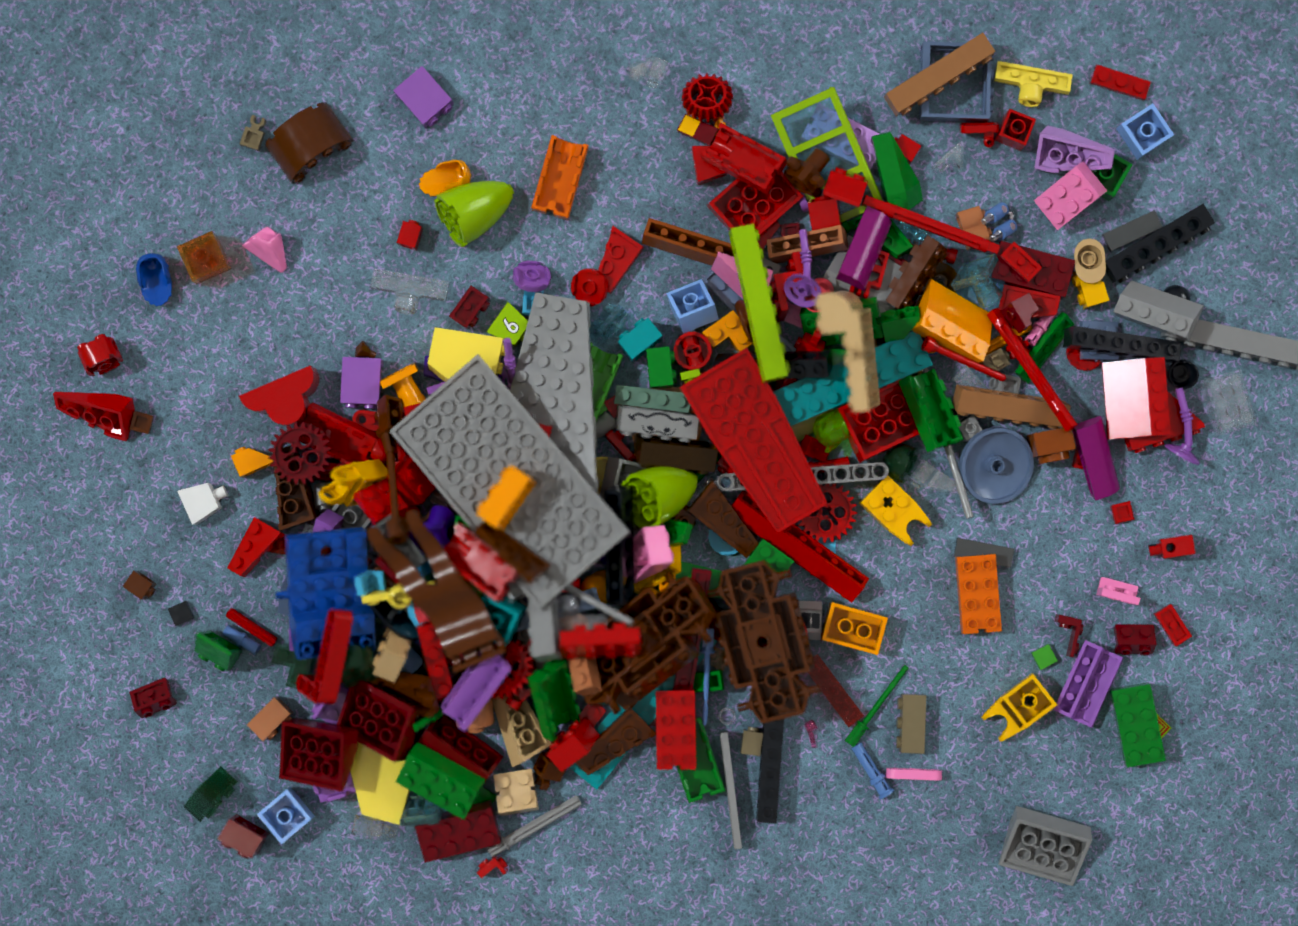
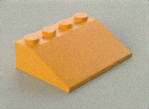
M929 279L919 304L920 320L911 331L921 335L923 338L927 336L935 338L938 345L978 363L983 362L991 340L992 322L987 316L989 312L933 279Z

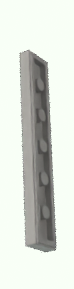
M721 731L720 742L733 846L735 849H742L728 732Z

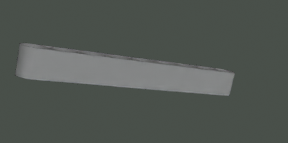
M881 462L810 467L818 484L882 480L889 473L887 465ZM876 466H880L883 469V474L880 477L874 473ZM858 467L864 471V475L861 478L855 475V470ZM838 469H842L845 472V476L841 480L836 477ZM819 470H823L826 474V478L823 481L817 478ZM734 473L722 474L716 479V486L721 491L746 490ZM723 477H727L730 480L728 488H723L720 484V480Z

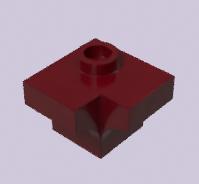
M1028 293L1012 301L1001 313L1010 327H1015L1019 334L1032 324L1030 318L1039 308Z

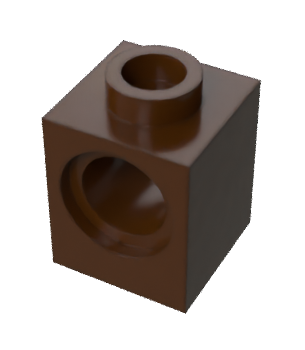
M133 571L122 586L141 600L150 598L156 591L154 588L156 583L139 571Z

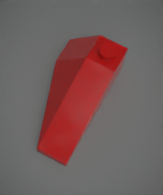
M53 393L55 406L59 411L74 419H79V417L84 419L91 428L97 426L105 430L103 434L108 437L122 441L128 440L129 428L135 411L133 398L106 393Z

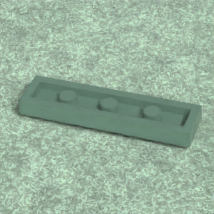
M623 385L616 386L614 404L691 413V406L681 392Z

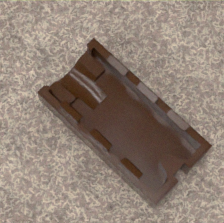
M929 235L926 236L921 246L915 244L909 253L914 257L910 263L904 261L899 269L903 273L900 279L894 277L888 287L893 290L886 299V302L893 305L896 309H904L908 306L914 307L918 295L921 296L926 289L925 284L934 277L937 265L946 258L947 249Z
M372 666L362 674L363 680L415 707V718L418 715L431 718L440 710L431 679L428 676L399 672L394 683L374 675L375 667Z

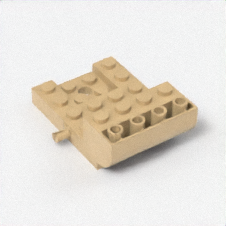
M848 291L817 294L818 298H815L816 310H819L820 318H817L818 330H821V334L845 332L846 335L843 336V346L847 348L845 366L849 368L850 375L847 376V386L851 388L849 406L850 408L853 407V412L869 411L880 405L871 308H863L861 300L855 294Z

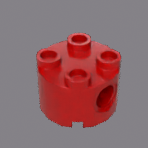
M695 331L681 335L675 342L673 349L677 364L683 369L690 371L704 367L712 354L708 338Z
M100 334L94 338L95 340L77 346L78 355L87 375L95 376L94 372H99L100 375L117 368L120 365L119 362H123L113 338Z

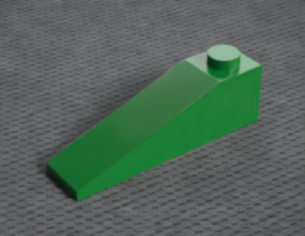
M891 132L871 136L884 202L910 210L923 201L919 180Z

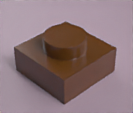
M134 411L129 429L150 434L154 416Z

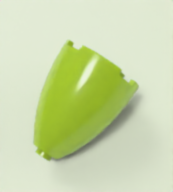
M500 181L471 182L453 187L436 195L437 199L434 200V204L440 221L444 222L449 232H452L449 234L451 239L458 246L464 247L486 233L502 217L513 199L514 190L510 184Z
M666 466L652 467L630 474L622 482V485L633 487V522L637 526L644 528L659 526L674 517L694 495L698 486L697 475L691 470L689 472L684 469Z

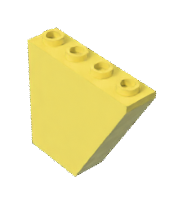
M435 327L428 358L429 370L446 382L479 354L498 376V374H502L503 363H500L501 357L505 356L503 338Z
M358 742V749L350 772L361 814L400 825L410 790L396 783V780L406 760L393 762Z

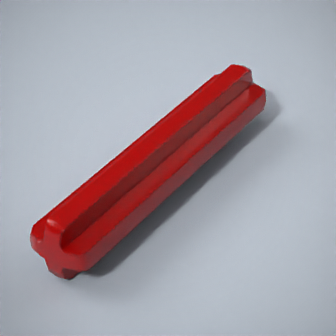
M231 608L227 612L226 617L267 645L272 647L277 642V637L235 609Z

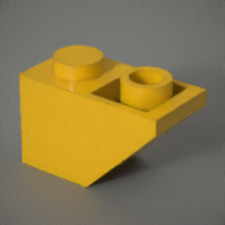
M1076 271L1073 272L1072 283L1078 289L1077 299L1079 305L1083 306V309L1110 301L1103 281L1100 280L1092 284L1085 283L1079 279Z

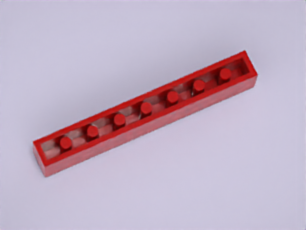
M742 490L731 505L750 531H753L780 550L796 564L810 572L811 575L817 577L828 587L839 593L843 598L852 603L864 589L869 580L867 576L793 524L781 532H776L746 490Z

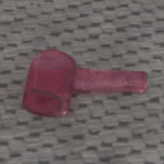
M810 720L804 726L810 737L812 748H816L813 731L818 728L815 722Z

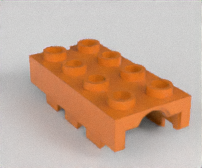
M554 135L551 136L531 206L532 211L547 214V211L554 212V217L569 220L589 145L574 144L559 139Z
M996 554L955 557L961 634L979 633L978 629H984L986 633L1002 631Z

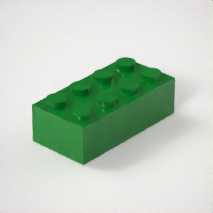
M1146 682L1110 689L1124 765L1128 768L1166 761L1151 684Z
M417 742L408 754L396 783L464 820L486 779Z

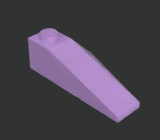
M1046 126L1039 136L1035 169L1051 173L1071 171L1082 161L1086 163L1090 170L1111 169L1115 149L1070 131Z

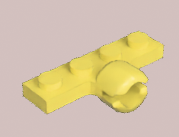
M998 61L994 81L1018 86L1020 88L1019 103L1026 107H1037L1042 101L1043 91L1069 95L1073 74Z
M431 580L427 582L429 584H435L437 580ZM401 583L388 587L385 590H374L365 596H361L362 603H367L369 606L379 604V601L387 600L393 607L404 609L412 602Z

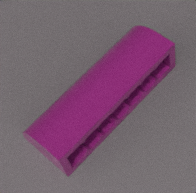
M869 206L866 207L836 279L865 290L892 225V221L887 215Z
M1098 416L1077 423L1078 425L1073 429V434L1089 493L1095 501L1113 495L1120 489L1102 418Z

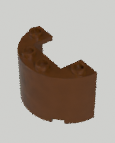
M318 103V107L315 109L310 106L298 112L273 132L275 135L273 139L270 137L266 141L265 147L292 184L303 181L305 179L304 175L307 174L305 169H311L318 164L317 161L322 157L330 156L334 152L333 149L337 148L338 151L341 149L344 151L351 147V142L354 141L328 103Z

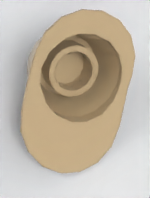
M1095 239L1082 240L1078 243L1074 252L1076 274L1085 283H1097L1102 280L1106 272L1104 247Z

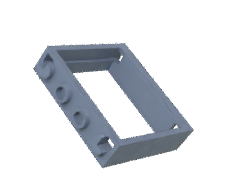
M923 41L920 52V72L930 66V52H953L965 43ZM991 61L982 67L981 115L929 113V97H927L928 101L919 106V121L988 122L990 117H992L993 106H990V99H993L994 88L991 87V80L994 79V68H991Z

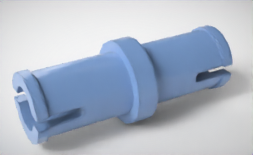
M227 625L222 633L223 636L234 641L236 646H242L253 653V655H256L261 648V644L249 638L247 633H241L231 625Z

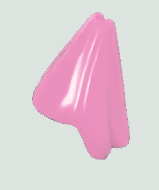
M270 227L263 228L243 243L242 246L280 273L287 269L282 235L274 232Z

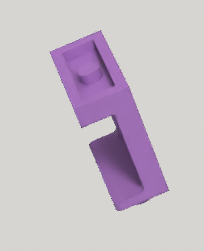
M423 66L393 90L395 95L408 107L424 128L427 126L432 127L436 124L437 118L442 113L445 115L453 108L452 105L454 103Z
M342 357L340 403L345 404V408H357V405H364L365 409H376V403L380 399L381 368H383V360L381 358Z

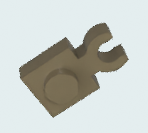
M252 115L250 118L251 128L245 126L240 145L259 151L265 135L260 129L266 125V120L262 118L261 122L256 124V116Z

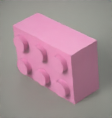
M1082 161L1033 201L1053 226L1059 230L1107 192V190L1086 163Z

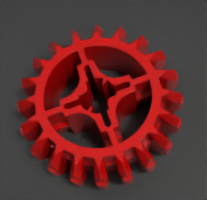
M706 72L704 77L699 74L698 79L692 77L691 82H687L686 88H683V108L686 109L688 115L692 114L693 120L698 117L700 122L703 119H706L707 123H709L710 119L716 122L717 117L723 119L724 113L728 114L729 108L732 106L733 94L731 86H728L727 80L723 81L722 76L716 78L715 73L709 76ZM698 93L697 99L693 101V96ZM722 95L721 101L717 103L718 96Z

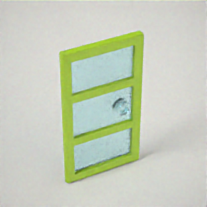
M829 87V89L771 115L788 157L792 156L805 161L813 150L818 148L830 158V161L820 172L825 181V184L821 187L820 196L823 194L831 169L839 167L847 170L846 174L854 176V173L865 176L864 180H867L868 183L862 201L866 195L883 201L835 87ZM805 194L807 201L815 199V197ZM839 200L842 222L864 213L866 209L861 204L857 207Z

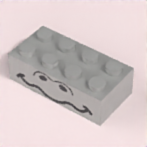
M617 405L615 428L622 435L633 436L634 433H638L641 437L652 438L653 435H657V437L664 440H672V437H676L679 441L691 442V439L697 438L699 420L692 413Z

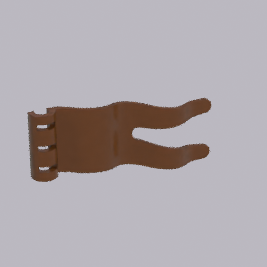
M409 510L406 513V518L413 535L419 541L429 559L437 579L435 584H429L415 565L384 537L378 527L372 526L367 530L368 538L375 550L392 568L410 599L432 622L447 658H451L453 661L454 672L506 652L505 641L502 635L496 632L484 602L458 573L448 554L424 525L416 510ZM492 640H495L497 643L498 650L496 651ZM477 646L481 651V657H479L478 652L475 648ZM460 653H462L463 656H464V658H465V663H464V664H463L462 659H461V657H460V655H459Z

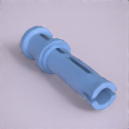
M862 742L852 747L851 750L870 778V785H873L878 792L879 799H883L894 792V789L887 783L885 774L879 772Z

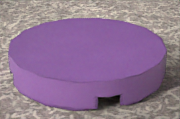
M523 261L514 268L513 281L522 290L539 292L549 286L551 272L548 267L540 265V262Z

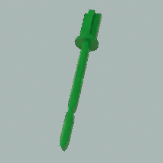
M906 665L901 668L863 721H856L857 724L844 740L849 745L854 747L865 731H869L866 725L909 669Z

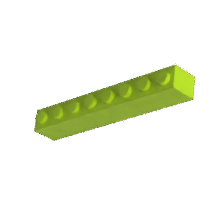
M754 224L731 228L728 233L762 383L785 379L790 372V367L783 355L786 353L785 345L783 342H780L779 338L781 328L780 324L776 323L775 316H777L776 306L771 303L770 297L773 294L771 286H768L766 281L768 271L766 266L763 267L762 263L764 254L762 248L758 246V241L760 240L758 229L754 228Z

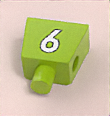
M507 302L487 333L503 339L510 338L511 345L516 347L520 340L523 342L528 321Z

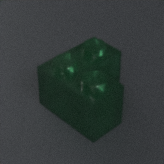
M276 643L272 663L290 667L286 686L296 688L298 675H312L316 657L297 659L294 651H289V645Z
M220 766L194 791L183 807L199 822L205 817L209 819L223 803L222 799L224 797L228 799L235 792L233 787L238 781Z

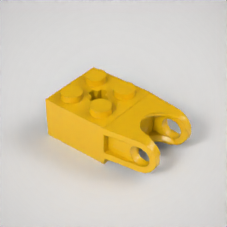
M380 459L353 462L336 467L331 473L334 481L322 487L318 495L327 504H345L347 507L358 505L353 499L354 493L386 479L388 469ZM324 493L329 494L332 498L327 497Z
M888 475L885 479L880 480L859 502L886 530L909 546L914 544L906 530L907 524L911 520H917L927 527L932 525L918 504ZM884 498H889L891 500L890 507H885L883 505L885 503L883 500Z
M1031 673L1004 693L981 718L986 720L994 715H1002L1006 718L1007 727L998 737V740L1001 742L1028 728L1057 706V704L1034 674ZM1026 696H1033L1032 705L1024 704Z

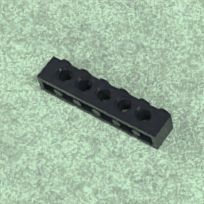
M1202 204L1106 260V273L1112 283L1117 280L1119 283H1122L1130 278L1129 273L1135 271L1137 274L1146 268V263L1151 261L1154 264L1161 260L1163 253L1171 254L1179 249L1177 245L1182 242L1186 245L1195 240L1194 235L1200 233L1202 236L1211 230L1210 226L1215 224L1205 205ZM1188 222L1194 223L1195 230L1188 228ZM1172 231H1175V232L1178 233V235H1179V239H1178V240H1175V239L1172 238V236H1171ZM1156 241H1160L1162 243V250L1156 248ZM1139 250L1146 253V259L1139 257ZM1123 260H1127L1130 263L1129 269L1123 267Z
M1072 326L1064 329L1063 348L1135 359L1165 357V363L1180 361L1181 342Z
M831 350L787 351L783 354L785 361H788L790 372L785 379L829 377L832 371ZM737 353L718 354L713 362V367ZM751 353L756 364L758 365L756 353Z
M613 485L604 489V502L630 533L605 554L606 603L624 606L634 599L633 487Z
M784 718L763 723L756 810L757 822L777 824Z

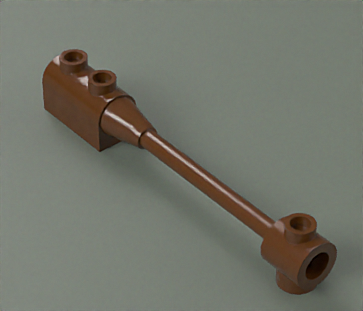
M385 394L377 401V412L374 415L378 421L376 435L381 439L385 454L387 455L392 518L386 522L387 531L384 533V537L391 544L398 545L407 541V533L411 530L407 519L399 517L394 457L397 440L390 433V430L403 420L402 399Z

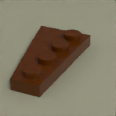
M712 480L687 509L745 558L759 544Z
M486 521L481 523L475 530V533L530 585L550 567V564L504 531L496 529Z
M629 706L599 735L590 752L575 763L587 775H590L610 763L614 758L622 756L631 748L639 746L650 737H654L656 732Z

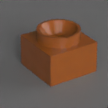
M1064 428L1026 436L1033 453V458L1038 457L1039 464L1069 459V451L1076 449L1072 430L1066 432Z

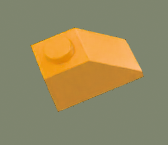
M245 447L235 450V454L231 455L237 472L242 478L269 467L273 463V460L268 459L269 455L250 448L246 449Z

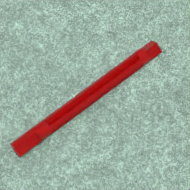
M868 195L864 197L861 204L864 207L874 208L890 218L995 256L998 254L1001 246L988 239Z
M998 308L992 309L987 314L988 318L1043 396L1065 431L1070 432L1078 424Z

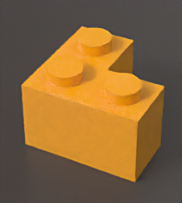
M734 310L702 332V335L708 338L712 350L727 339L737 352L754 344L747 338L739 317Z

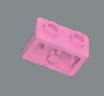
M1105 577L1100 578L1096 595L1132 605H1139L1140 598L1136 597L1138 586Z

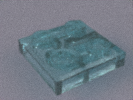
M419 795L411 796L400 818L402 826L433 825L439 823L444 809Z

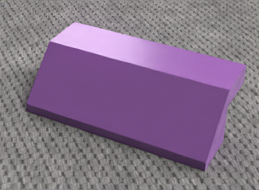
M1085 640L1054 711L1093 728L1124 658Z
M500 654L468 667L442 702L441 708L443 713L455 719L458 727L466 731L511 670L509 662Z

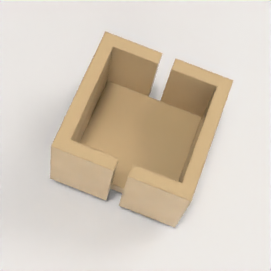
M532 769L493 775L495 792L499 795L496 796L500 816L539 810L537 793L535 790H531V788L536 789Z

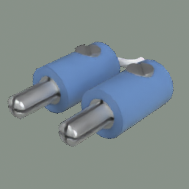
M1003 202L986 211L984 218L981 219L984 225L987 223L993 224L1007 214L1010 215V219L993 230V235L990 236L992 242L996 240L1002 241L1017 230V224L1013 220V212H1009L1007 204Z

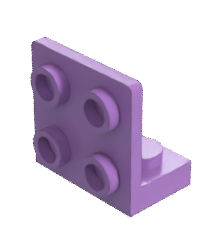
M340 684L336 703H316L311 711L314 713L311 718L314 720L321 718L331 725H337L349 689Z

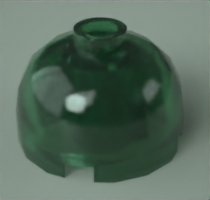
M899 444L893 447L891 452L887 451L883 461L886 462L889 469L888 475L892 479L904 484L907 481L904 477L906 474L910 476L918 457L914 453L918 452L919 449L911 445Z

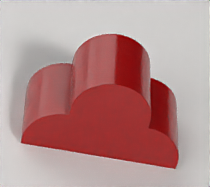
M310 365L239 395V398L248 409L261 414H268L271 420L280 425L286 426L288 424L294 427V422H297L300 426L307 417V408L310 405L308 397L318 388L319 375L317 369Z

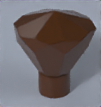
M361 341L356 347L355 357L375 358L376 352L372 351L366 342Z

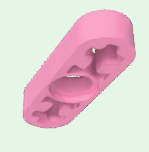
M889 767L886 768V778L941 781L942 770Z

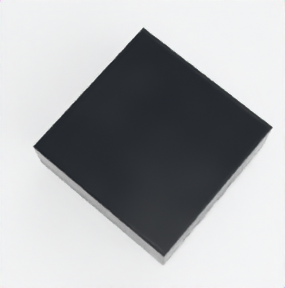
M187 601L168 608L175 626L194 619Z

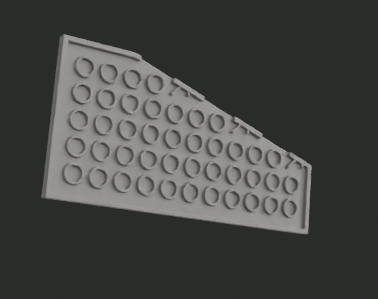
M535 292L510 392L537 423L552 427L550 439L597 492L599 478H597L595 448L597 447L596 419L593 409L592 387H594L589 331V327H591L590 303Z

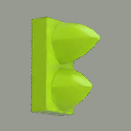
M695 369L680 373V381H684V384L698 377L700 370Z

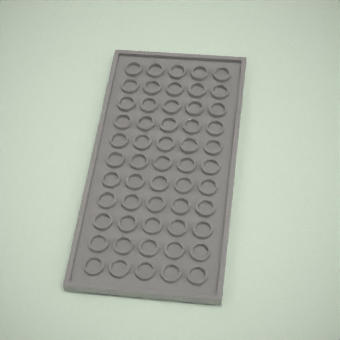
M479 354L390 430V433L473 532L485 521L476 515L479 511L477 510L479 504L483 500L486 501L490 496L489 490L495 483H499L501 480L500 475L506 467L509 468L512 465L537 482L504 529V532L550 564L548 570L531 585L520 575L515 581L538 610L546 606L630 533Z

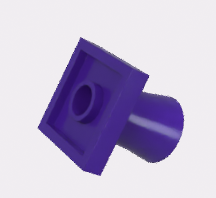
M434 506L431 508L427 522L423 523L444 548L450 542L447 531L455 523V515L447 507ZM410 530L408 535L422 555L427 556L419 541Z

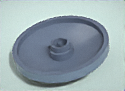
M991 427L975 434L965 445L959 460V470L965 489L978 500L991 504L1004 503L1017 497L1028 485L1034 468L1033 453L1028 442L1017 432L1004 427Z

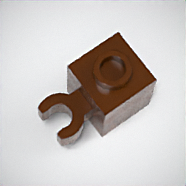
M541 752L533 767L534 771L539 775L535 780V784L541 785L540 790L547 791L550 786V780L560 782L566 769L561 772L547 757V753Z

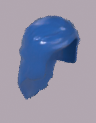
M148 253L141 256L136 264V272L142 295L146 301H149L150 305L162 306L172 296V279L169 273V265L160 254Z

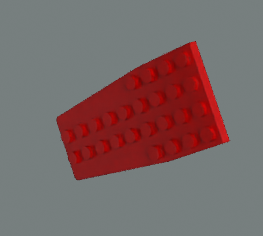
M748 348L743 349L679 387L712 443L776 532L785 530L826 505L827 501L778 399L768 382L762 383L759 367Z

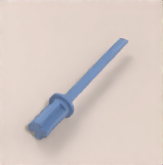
M709 627L707 632L712 641L709 644H705L702 639V649L700 650V653H705L704 703L702 708L704 726L708 720L707 700L709 697L710 654L715 653V650H713L714 628Z

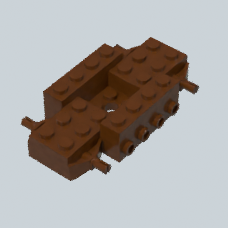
M766 559L721 571L719 587L707 590V594H710L708 595L709 598L722 596L730 607L729 609L717 612L716 617H714L715 626L719 628L721 634L719 642L721 647H724L726 653L724 661L726 666H729L731 672L729 674L730 683L734 685L735 689L752 685L750 699L748 702L737 704L738 711L752 710L761 723L804 714L807 709L809 696L822 692L820 684L809 687L797 675L814 669L815 662L796 593L792 592L776 596L779 581L791 578V574H788L791 572L790 570L777 572ZM764 636L767 638L768 645L766 647L759 645V637Z
M667 572L664 574V577L668 582V587L663 593L651 587L645 588L637 597L630 600L629 603L619 610V612L634 620L631 627L626 625V628H640V636L643 638V642L640 645L641 654H637L635 657L617 655L615 658L597 656L596 661L602 691L583 696L587 704L594 707L609 705L613 713L617 714L621 709L616 699L622 689L625 695L641 700L700 655L692 640L688 637L700 635L704 643L709 644L712 638L709 636L707 629L714 616L717 615V612L699 583L690 577L675 580L671 572ZM610 616V618L600 624H606V629H614L613 623L622 622Z

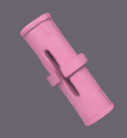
M1055 316L1040 317L1038 321L1034 322L1032 330L1025 338V340H1030L1029 345H1036L1042 334L1046 333L1047 327Z

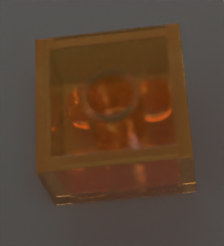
M213 231L177 246L188 274L195 284L202 283L232 269L217 234Z

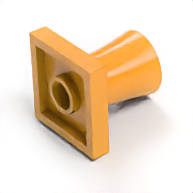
M415 362L380 380L383 389L393 385L398 398L402 399V408L419 404L426 400L411 376L418 371Z

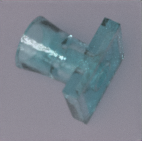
M996 254L963 263L951 284L954 291L971 286L981 308L995 304L1003 296V292L990 277L999 260Z

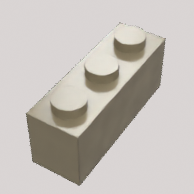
M901 693V698L897 699V709H900V717H897L896 726L897 729H900V735L896 737V748H899L901 753L925 754L926 695Z

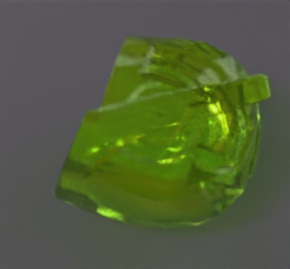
M838 409L819 416L814 422V435L822 445L826 446L825 453H830L840 443L849 438L847 425Z

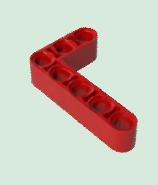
M329 610L316 675L300 674L297 677L296 688L298 692L313 703L335 704L337 701L353 622V614L350 610Z

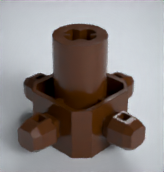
M815 148L805 161L791 156L787 160L788 167L784 170V174L799 192L813 197L820 196L821 187L825 184L820 172L830 161V158L818 148Z

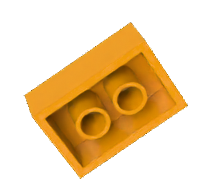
M512 465L503 470L500 475L501 480L498 484L495 483L489 490L490 496L486 501L483 500L477 508L479 511L476 514L496 529L504 531L537 483Z
M830 602L821 633V640L878 655L888 618Z

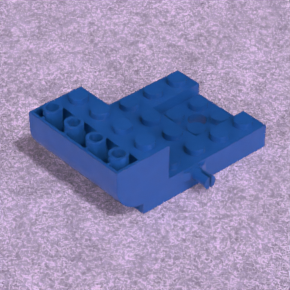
M363 527L285 535L288 587L287 591L275 592L276 600L288 599L289 626L293 649L297 659L319 657L327 614L330 609L350 610L353 614L346 653L375 650L374 612L367 603H362V598L357 596L355 587V576L368 570L366 530ZM328 546L331 548L329 554H321L323 547Z

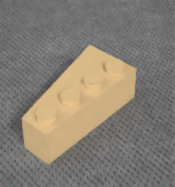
M386 627L383 638L386 639L385 641L381 640L377 650L380 652V655L376 654L372 663L375 666L373 674L395 683L407 658L412 640L404 639L395 634L389 627Z
M506 695L503 700L497 696L496 699H493V707L511 765L514 767L549 747L551 742L542 736L539 721L526 699L522 702L519 710H515L505 703L508 698ZM513 696L516 700H520L518 696Z

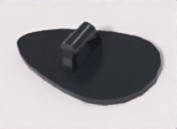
M387 600L371 605L379 618L395 634L407 640L419 639L417 628L405 612L406 608L397 609Z

